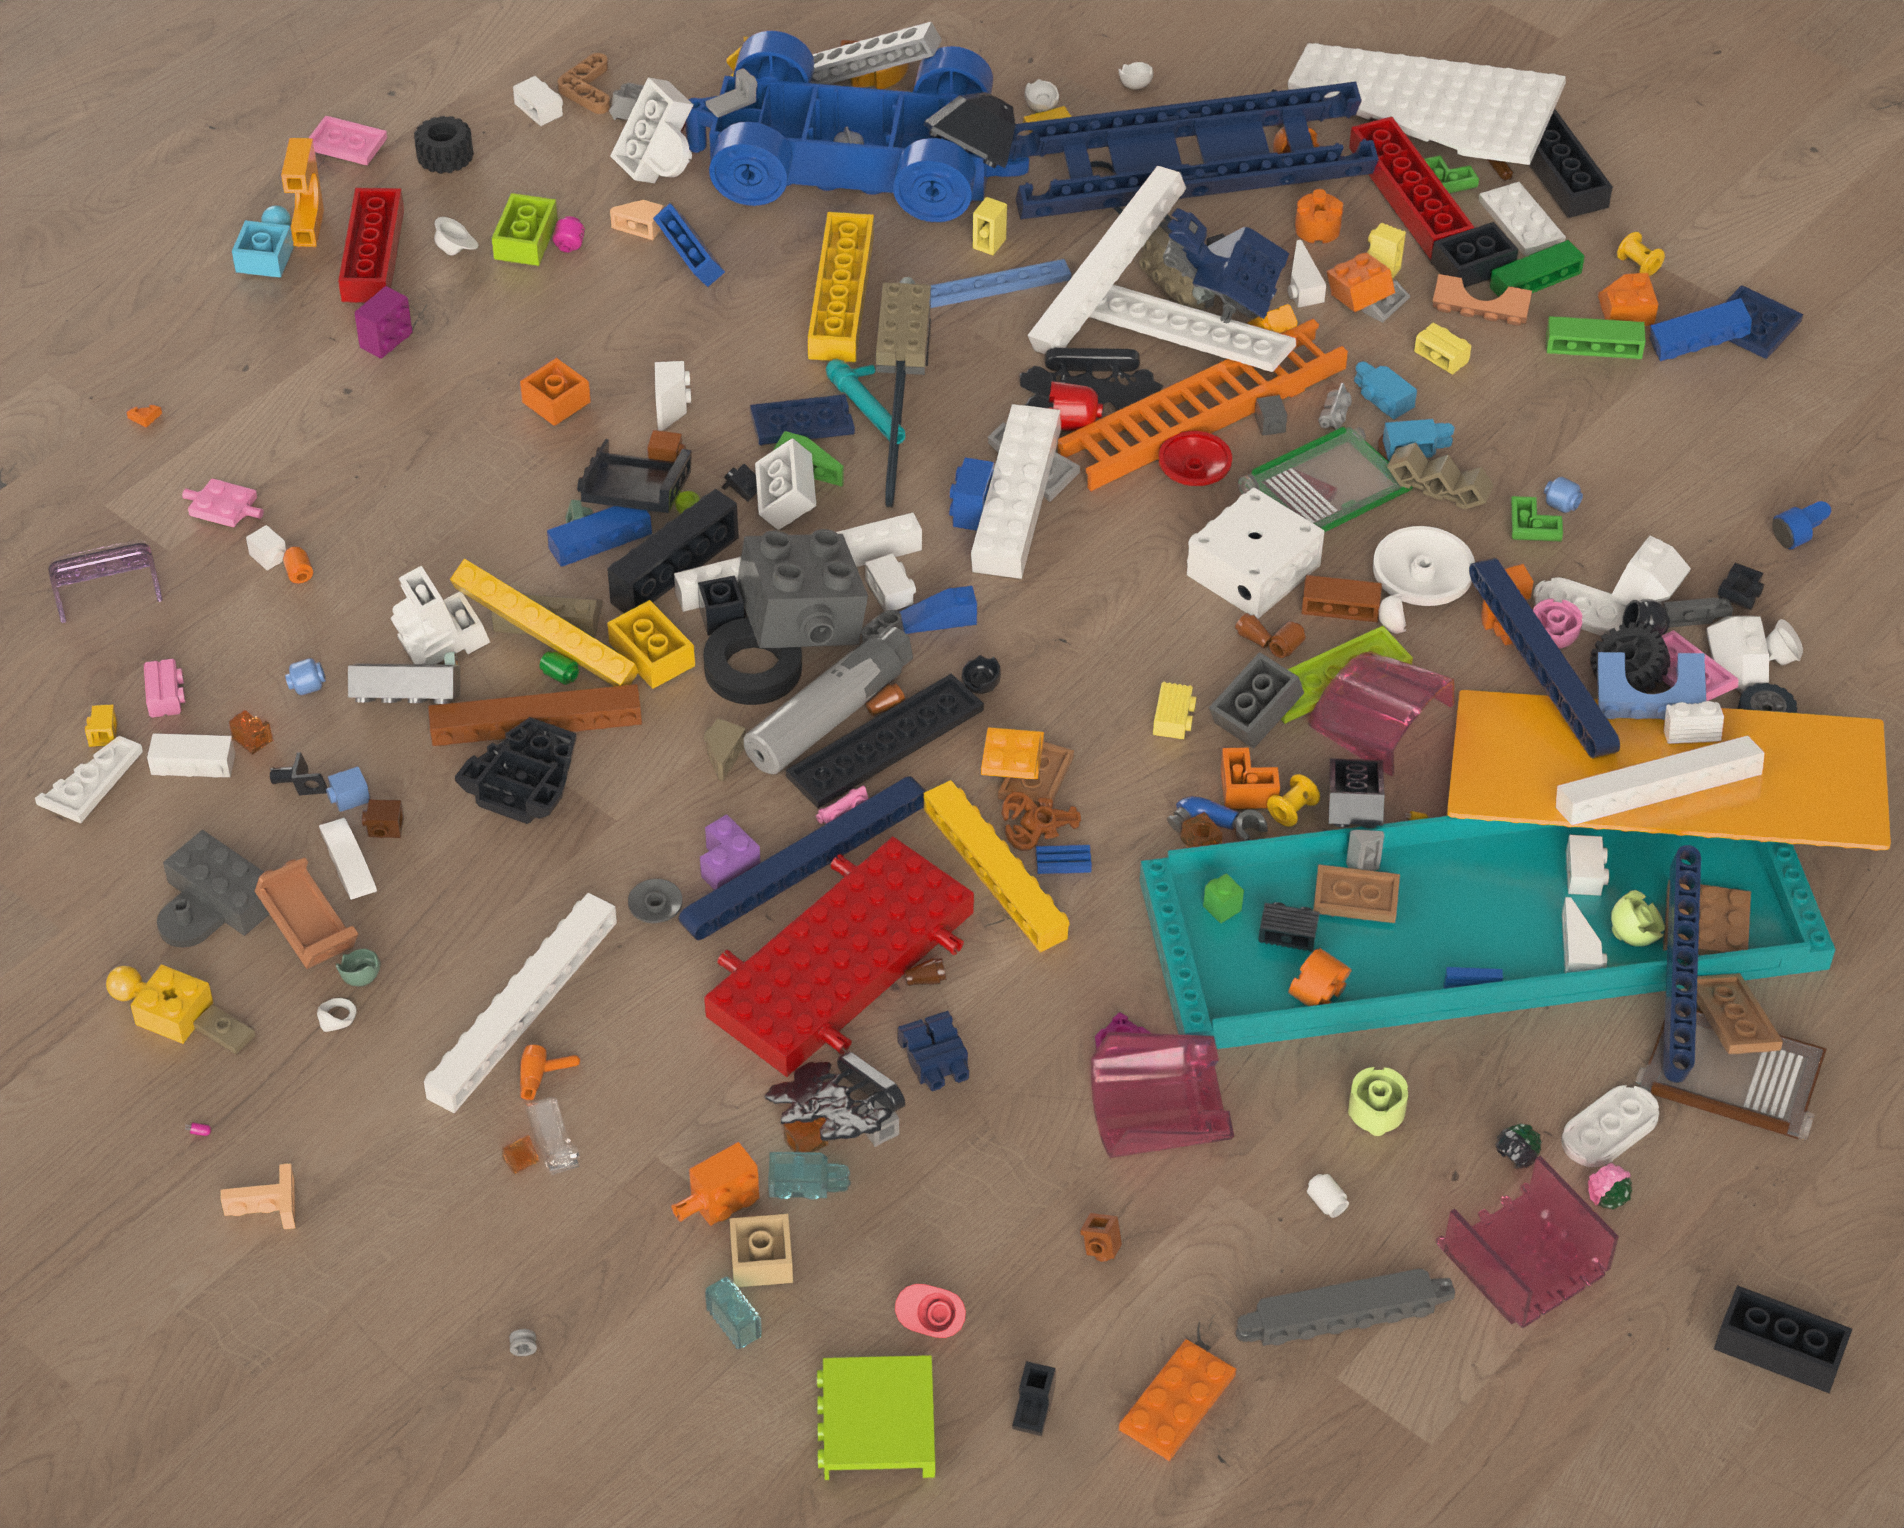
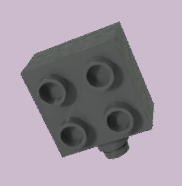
M820 529L808 535H788L782 531L772 530L765 532L762 536H744L737 583L759 648L859 645L868 594L843 534H838L828 529Z

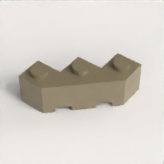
M1416 442L1396 449L1387 466L1400 486L1408 489L1411 486L1423 490L1424 495L1443 501V498L1455 502L1457 507L1465 510L1485 504L1494 486L1482 467L1461 473L1449 454L1428 461Z

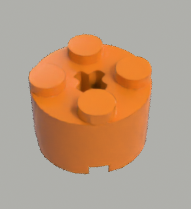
M1316 189L1313 193L1303 196L1297 202L1296 234L1302 240L1309 243H1315V240H1323L1322 244L1334 241L1339 236L1341 230L1343 202L1327 194L1323 189Z
M1321 948L1319 950L1316 949L1300 968L1302 972L1299 978H1294L1289 994L1306 1006L1332 1003L1330 999L1333 995L1339 997L1347 985L1344 981L1348 978L1352 969Z

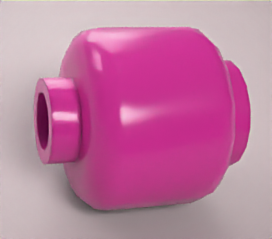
M566 216L556 222L552 240L563 252L578 250L582 246L585 228L579 219Z

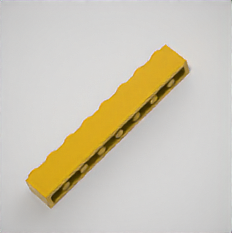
M464 559L450 578L455 589L562 655L576 661L578 665L612 686L631 685L639 673L636 664L468 560Z
M950 780L925 792L924 811L1041 953L1067 940L1070 923L1066 914L1060 912L1054 905L1052 897L1042 891L1037 879L1028 874L1022 861L1014 857L1004 840L999 839L995 834L993 826L989 822L986 823L981 817L979 809L975 805L972 806L967 800L964 791L961 788H957Z

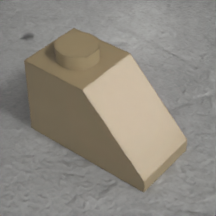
M717 718L712 727L707 728L704 741L706 742L707 755L718 780L724 781L745 749L743 738L746 734V728Z

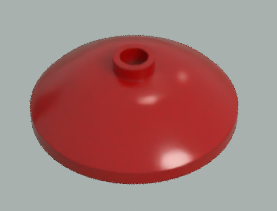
M1185 431L1168 438L1162 444L1159 450L1158 461L1160 468L1170 479L1183 485L1199 487L1216 483L1229 473L1232 466V452L1222 439L1213 434L1202 431Z

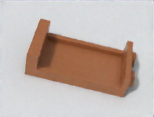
M304 857L297 861L292 859L280 869L275 871L268 870L261 874L255 888V893L306 969L353 948L358 932L353 925L348 928L344 926L306 869L308 860Z

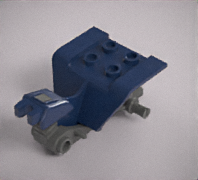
M1179 208L1175 209L1171 216L1176 218L1177 221L1172 219L1167 225L1172 232L1169 234L1170 240L1163 255L1164 264L1182 272L1183 277L1188 276L1193 279L1195 287L1210 290L1221 297L1224 303V311L1220 320L1224 321L1223 323H1230L1232 314L1237 309L1251 319H1255L1257 316L1264 319L1271 300L1276 294L1277 288L1275 286L1282 268L1285 267L1290 253L1248 227H1242L1206 246L1204 242L1207 237V228L1193 213L1185 212Z

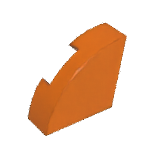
M149 405V407L140 409L134 407L127 411L128 419L146 428L162 414L161 407L156 405Z

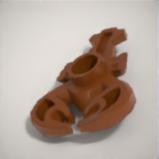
M1012 792L1006 796L1002 804L1004 821L1008 820L1010 810H1013L1012 820L1016 819L1024 809L1026 813L1021 818L1020 824L1022 827L1013 825V830L1017 834L1012 831L1010 824L1005 826V835L1008 842L1014 848L1020 851H1029L1038 843L1042 833H1044L1045 839H1052L1059 836L1056 829L1066 824H1069L1073 829L1078 828L1081 821L1080 812L1074 806H1071L1068 812L1052 809L1053 800L1041 797L1038 798V807L1023 792Z

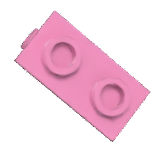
M863 785L856 790H850L849 794L837 800L836 803L829 805L825 809H820L816 815L817 821L820 824H827L868 800L865 786Z

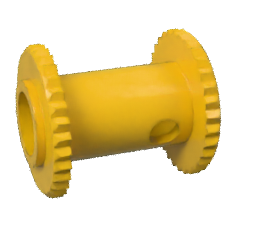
M1630 233L1619 245L1617 256L1621 261L1627 258L1632 259L1641 266L1640 273H1648L1651 276L1661 267L1665 253L1662 249L1652 251L1641 243V233Z
M1296 774L1292 776L1289 781L1291 789L1281 797L1273 795L1268 799L1267 807L1271 816L1284 826L1291 827L1298 822L1296 812L1304 805L1314 806L1320 801V792L1317 786L1304 775Z

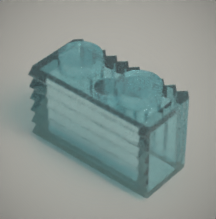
M726 1276L706 1288L707 1311H710V1315H713V1319L723 1329V1332H726V1336H729V1340L736 1346V1349H741L761 1337V1317L730 1277Z

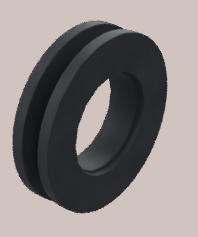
M748 617L736 619L722 625L708 638L703 653L705 677L711 689L728 701L743 705L770 703L791 692L800 680L802 674L801 647L759 648L773 653L779 659L774 667L762 673H741L727 663L733 654L743 649L759 648Z

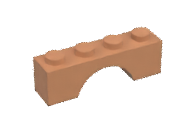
M1438 274L1433 307L1443 313H1450L1452 310L1460 312V315L1466 317L1480 315L1488 321L1502 319L1507 320L1508 324L1518 326L1521 323L1526 324L1532 291L1508 287L1500 297L1490 301H1481L1468 294L1463 286L1462 278Z

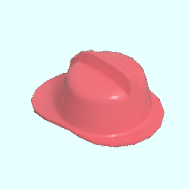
M914 1284L906 1287L900 1292L895 1305L897 1318L904 1327L936 1338H947L955 1335L965 1322V1306L958 1295L926 1284Z

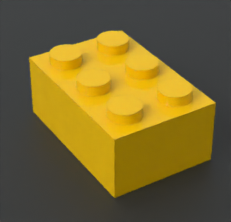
M650 600L607 622L609 644L620 655L636 664L639 671L638 674L652 689L695 667L694 645Z

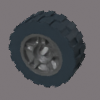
M1757 683L1754 686L1747 687L1742 692L1737 709L1797 713L1798 707H1796L1797 702L1794 700V696L1787 689L1781 688L1776 684Z

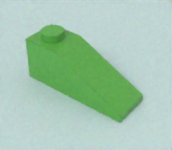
M784 431L774 450L793 438L812 454L814 479L843 486L844 470L842 464L808 437Z

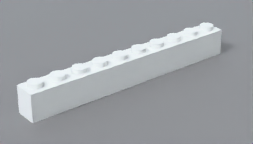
M1160 166L1155 168L1027 335L1035 351L1045 354L1052 348L1067 347L1068 343L1093 313L1099 302L1106 296L1115 281L1119 279L1128 264L1132 262L1134 256L1144 246L1153 231L1157 229L1166 214L1170 212L1179 197L1183 195L1186 186L1180 172Z
M914 513L836 532L844 535L856 567L863 566L865 562L886 555L894 554L895 557L922 550V529ZM741 557L674 573L675 594L682 611L685 612L699 608L698 582L734 575L737 580Z
M587 893L581 901L576 902L572 912L566 919H562L559 922L554 933L544 939L540 949L534 956H530L526 960L524 967L517 975L515 974L511 977L508 986L502 993L497 994L489 1008L484 1013L482 1012L478 1015L475 1024L468 1032H464L461 1035L456 1046L451 1051L445 1053L437 1068L427 1074L424 1086L428 1100L452 1113L459 1109L616 925L614 905L590 893Z

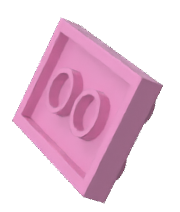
M325 116L309 138H313L314 150L317 153L368 165L386 141L387 131Z

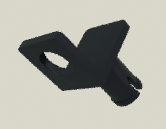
M301 752L296 753L293 766L272 767L270 769V781L273 785L293 782L299 796L327 793L326 788L328 787L322 774H308V765ZM306 781H315L319 786L311 788L305 783Z

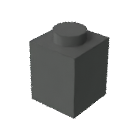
M1280 395L1256 398L1255 418L1262 436L1285 433L1287 412Z

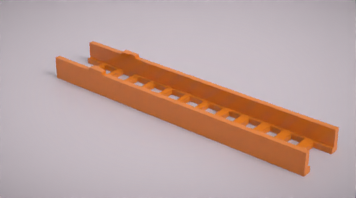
M1311 319L1281 333L1296 338L1294 349L1304 345L1317 357L1306 363L1292 350L1287 357L1300 368L1299 370L1288 374L1278 365L1274 370L1278 377L1266 381L1254 369L1256 367L1226 359L1059 438L1058 454L1067 458L1086 448L1099 461L1086 468L1088 475L1087 488L1093 491L1157 460L1162 444L1168 438L1178 433L1202 431L1211 434L1255 413L1256 398L1280 395L1281 400L1288 396L1291 398L1304 392L1305 388L1345 370L1348 351L1341 346L1324 354L1312 342L1315 340L1316 329L1319 328V323ZM1246 372L1259 386L1247 391L1235 377ZM1227 382L1239 395L1227 400L1215 387ZM1207 391L1220 404L1208 410L1195 396ZM1187 400L1200 414L1188 419L1176 405ZM1166 410L1179 424L1170 428L1157 414ZM1147 420L1159 433L1149 437L1138 423ZM1126 429L1139 443L1130 447L1117 433ZM1107 439L1119 453L1109 456L1097 443Z

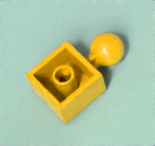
M162 964L147 983L142 982L140 973L130 966L116 967L109 973L106 980L107 991L114 999L119 1001L134 999L131 1003V1009L137 1026L182 1044L185 1043L195 1029L193 1022L213 1004L208 982Z

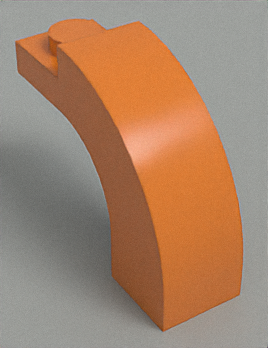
M1524 564L1505 569L1525 600L1531 599L1534 581ZM1483 599L1481 620L1485 630L1494 628L1495 634L1498 637L1500 636L1504 645L1513 644Z

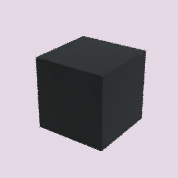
M735 575L698 582L699 609L708 636L722 625L744 618V602Z

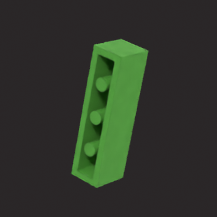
M1549 316L1546 330L1547 353L1642 359L1645 346L1644 322Z

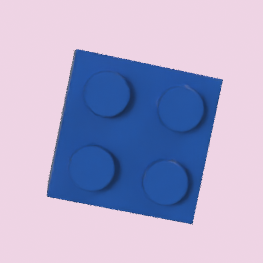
M965 457L962 467H957L955 481L957 482L956 484L952 483L950 489V498L953 501L951 502L949 515L953 516V527L978 530L994 471V462Z

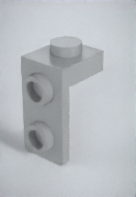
M744 68L737 70L736 89L706 101V107L716 117H721L755 103L757 88L755 77L750 75Z

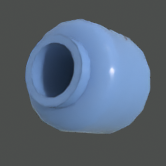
M1558 477L1554 481H1549L1544 490L1546 503L1562 513H1568L1571 510L1575 511L1583 498L1580 486L1565 477Z
M312 658L292 663L289 666L290 674L285 675L289 689H295L298 695L318 691L322 688V682H326L321 663H316Z

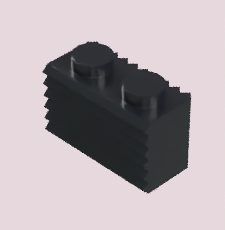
M1265 902L1260 924L1259 942L1311 952L1314 948L1320 912L1313 911L1309 907L1294 908L1280 902L1272 904Z

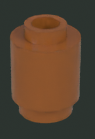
M1291 621L1285 623L1271 638L1269 643L1271 652L1278 658L1290 656L1305 641L1304 628L1300 624Z

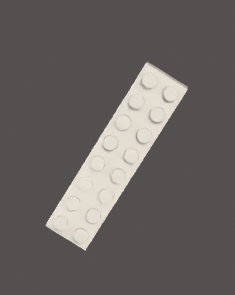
M1012 404L971 551L973 572L1022 579L1061 432L1060 410Z

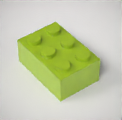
M511 193L492 236L494 259L539 266L558 221L556 199Z

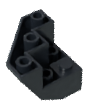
M987 92L959 95L925 120L923 125L930 130V135L938 139L944 137L956 143L967 153L971 151L984 158L983 163L993 168H996L997 165L1003 168L1006 167L1016 125L1013 106L1006 101Z

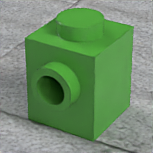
M1226 873L1218 879H1212L1205 886L1203 907L1216 920L1222 923L1242 911L1244 890Z

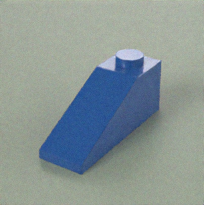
M973 586L946 589L900 611L906 634L977 625V601Z

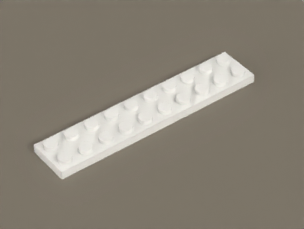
M1112 285L1106 296L1089 316L1099 321L1271 372L1277 368L1296 346V338L1232 319L1230 323H1223L1224 321L1220 320L1221 316L1116 285Z

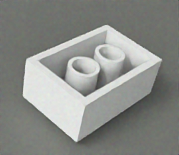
M790 439L755 463L759 515L777 530L792 523L795 519L816 506L812 454L796 440Z

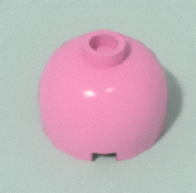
M1546 599L1539 602L1534 607L1533 612L1557 647L1563 649L1570 646L1578 638L1582 628V612L1569 601L1562 600V603L1553 602L1554 599Z

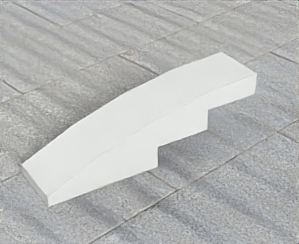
M342 818L319 825L321 835L328 847L329 855L336 866L338 877L350 899L376 892L377 889L346 819Z

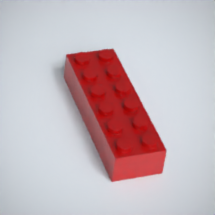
M355 188L338 280L342 302H367L385 286L391 288L404 214L401 188Z

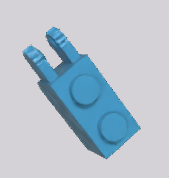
M1364 361L1358 362L1354 381L1361 388V395L1365 399L1372 402L1393 420L1415 407L1417 389L1387 366L1374 368Z
M1433 419L1385 423L1383 443L1388 461L1391 460L1396 449L1415 442L1426 458L1433 457L1436 454V449L1447 448L1452 445L1453 438L1451 435H1453L1455 427L1449 423H1434Z

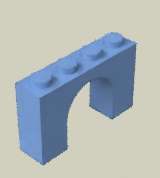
M1598 652V707L1608 719L1646 718L1665 720L1666 706L1668 704L1671 706L1680 702L1699 704L1706 701L1705 653H1678L1676 684L1666 692L1646 694L1637 691L1628 683L1625 676V653Z

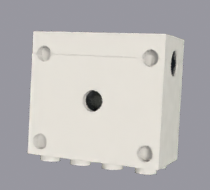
M1253 487L1246 494H1242L1233 505L1226 507L1216 519L1209 521L1206 527L1199 533L1192 535L1188 543L1187 576L1242 611L1255 615L1259 619L1306 578V575H1310L1320 566L1324 530Z

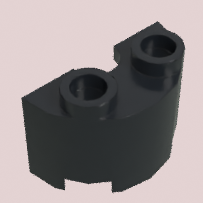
M1735 562L1729 571L1727 579H1724L1719 586L1718 598L1728 599L1730 603L1752 610L1756 598L1761 596L1765 585L1761 583L1764 573Z

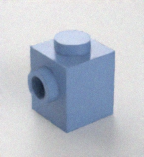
M359 767L328 776L330 787L326 788L330 803H336L340 812L369 802L368 786Z

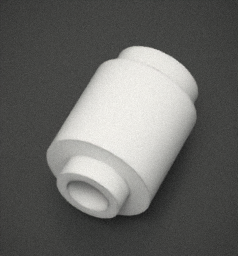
M1318 1174L1310 1180L1307 1193L1324 1214H1329L1330 1217L1334 1218L1347 1209L1349 1202L1346 1200L1347 1195L1329 1174Z

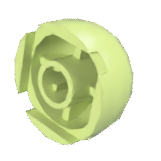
M1637 890L1630 891L1620 898L1611 913L1612 931L1615 937L1635 947L1654 943L1663 937L1664 934H1661V932L1665 930L1664 922L1653 903L1647 905L1642 900L1646 896Z

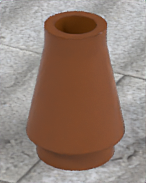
M1245 613L1235 625L1238 635L1260 645L1264 649L1269 646L1273 636L1255 615Z
M896 683L892 685L887 684L871 700L866 702L865 706L871 716H875L905 701V696Z

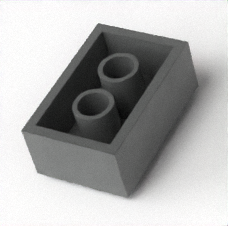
M1259 652L1212 703L1209 709L1215 724L1254 749L1299 700L1304 691L1297 675Z

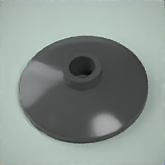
M664 879L645 880L637 884L628 896L630 912L637 919L647 923H662L672 919L678 914L683 903L680 889L672 882Z

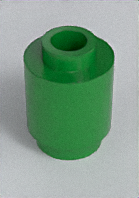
M556 651L546 652L540 660L539 668L543 673L564 685L574 682L579 675L578 663Z

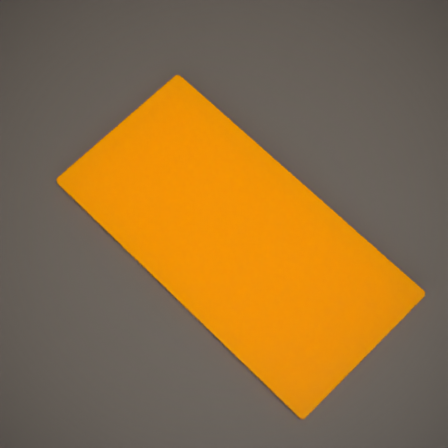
M1461 690L1458 700L1447 815L1458 819L1468 818L1485 821L1494 820L1512 823L1521 822L1539 825L1613 829L1625 832L1640 831L1652 834L1666 833L1679 836L1693 835L1706 838L1719 837L1731 838L1733 840L1745 839L1761 842L1772 841L1788 844L1798 843L1816 846L1888 850L1890 849L1891 839L1884 722L1881 719L1721 708L1724 715L1722 741L1668 744L1664 734L1665 720L1607 718L1619 737L1620 750L1617 753L1591 758L1549 696ZM1749 736L1765 753L1762 775L1583 823L1571 825L1556 808L1558 785Z

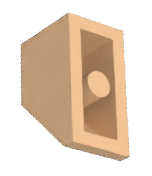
M640 200L612 207L610 210L611 226L620 231L654 240L661 228L653 217L663 210L664 206Z

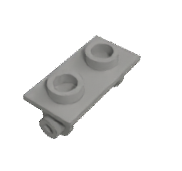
M1341 383L1339 390L1334 389L1327 395L1324 404L1325 409L1322 410L1318 420L1322 428L1335 427L1337 430L1342 427L1346 420L1348 407L1351 406V395L1347 392L1344 383Z

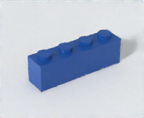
M671 203L653 217L693 274L707 287L725 273L686 218Z
M1740 298L1651 325L1650 341L1660 361L1674 359L1679 355L1697 352L1702 348L1720 345L1725 341L1735 338H1743L1751 333L1752 319Z
M617 506L547 530L548 547L560 567L652 534L651 516L647 510Z

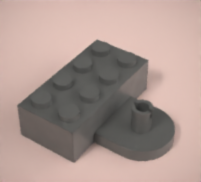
M201 830L163 862L168 883L181 892L160 911L157 917L160 937L171 946L181 948L195 946L203 942L224 923L245 936L270 915L255 893L259 877L264 871L204 830Z

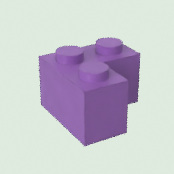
M727 814L705 827L706 848L709 851L700 856L701 877L714 890L760 864V846Z

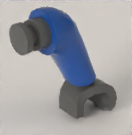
M1196 796L1182 798L1176 803L1177 810L1174 811V816L1170 815L1167 817L1170 826L1178 833L1183 830L1182 826L1187 827L1189 824L1197 825L1198 823L1215 825L1229 830L1235 828L1236 838L1239 842L1250 840V836L1244 831L1247 828H1254L1259 832H1268L1267 822L1258 811L1250 809L1240 813L1211 800Z

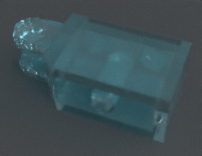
M770 1152L769 1197L780 1199L827 1198V1192H845L851 1185L848 1178L850 1175L849 1168L842 1164H828V1159L823 1153Z

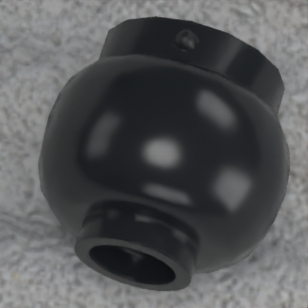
M1632 600L1624 610L1622 624L1629 628V623H1635L1637 627L1642 623L1646 627H1653L1662 636L1669 628L1670 617L1664 605L1657 600Z

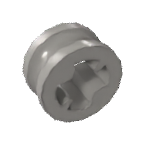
M519 1329L510 1334V1352L513 1355L528 1356L536 1352V1333L534 1331Z

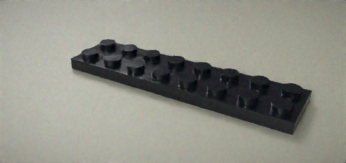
M951 673L786 770V777L817 808H820L984 711V703Z

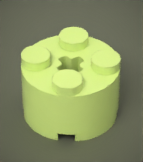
M1370 1067L1360 1071L1353 1079L1348 1108L1349 1116L1359 1127L1369 1131L1374 1136H1382L1385 1132L1394 1130L1403 1122L1408 1101L1406 1080L1395 1070L1385 1067L1384 1070H1374V1067Z

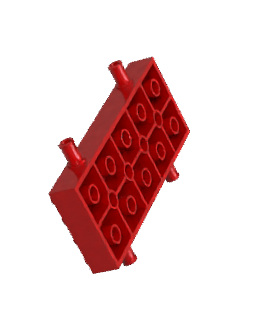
M893 836L858 866L839 854L837 858L833 859L831 869L841 874L844 878L745 962L729 950L724 951L727 956L723 953L719 956L718 965L725 968L731 974L704 996L706 1017L786 1077L825 1043L842 1055L845 1051H848L852 1040L839 1031L903 976L905 970L911 969L938 944L952 955H956L957 951L959 952L962 949L964 941L951 932L974 913V892Z

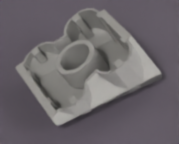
M627 82L621 85V90L613 92L612 106L609 112L614 120L616 118L628 120L644 85Z

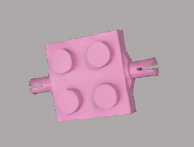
M211 479L204 489L199 492L187 488L183 491V498L193 501L188 507L189 515L235 527L245 516L261 519L263 516V509L251 506L257 499V492L253 489Z

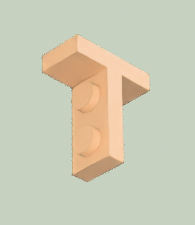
M291 1163L279 1165L280 1184L222 1189L221 1203L224 1215L241 1216L247 1213H270L280 1210L283 1228H295V1179Z

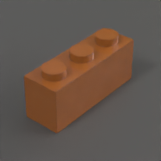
M1306 575L1301 614L1378 622L1382 583Z

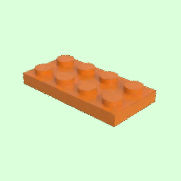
M1185 1339L1120 1422L1119 1430L1170 1461L1235 1377L1236 1368Z

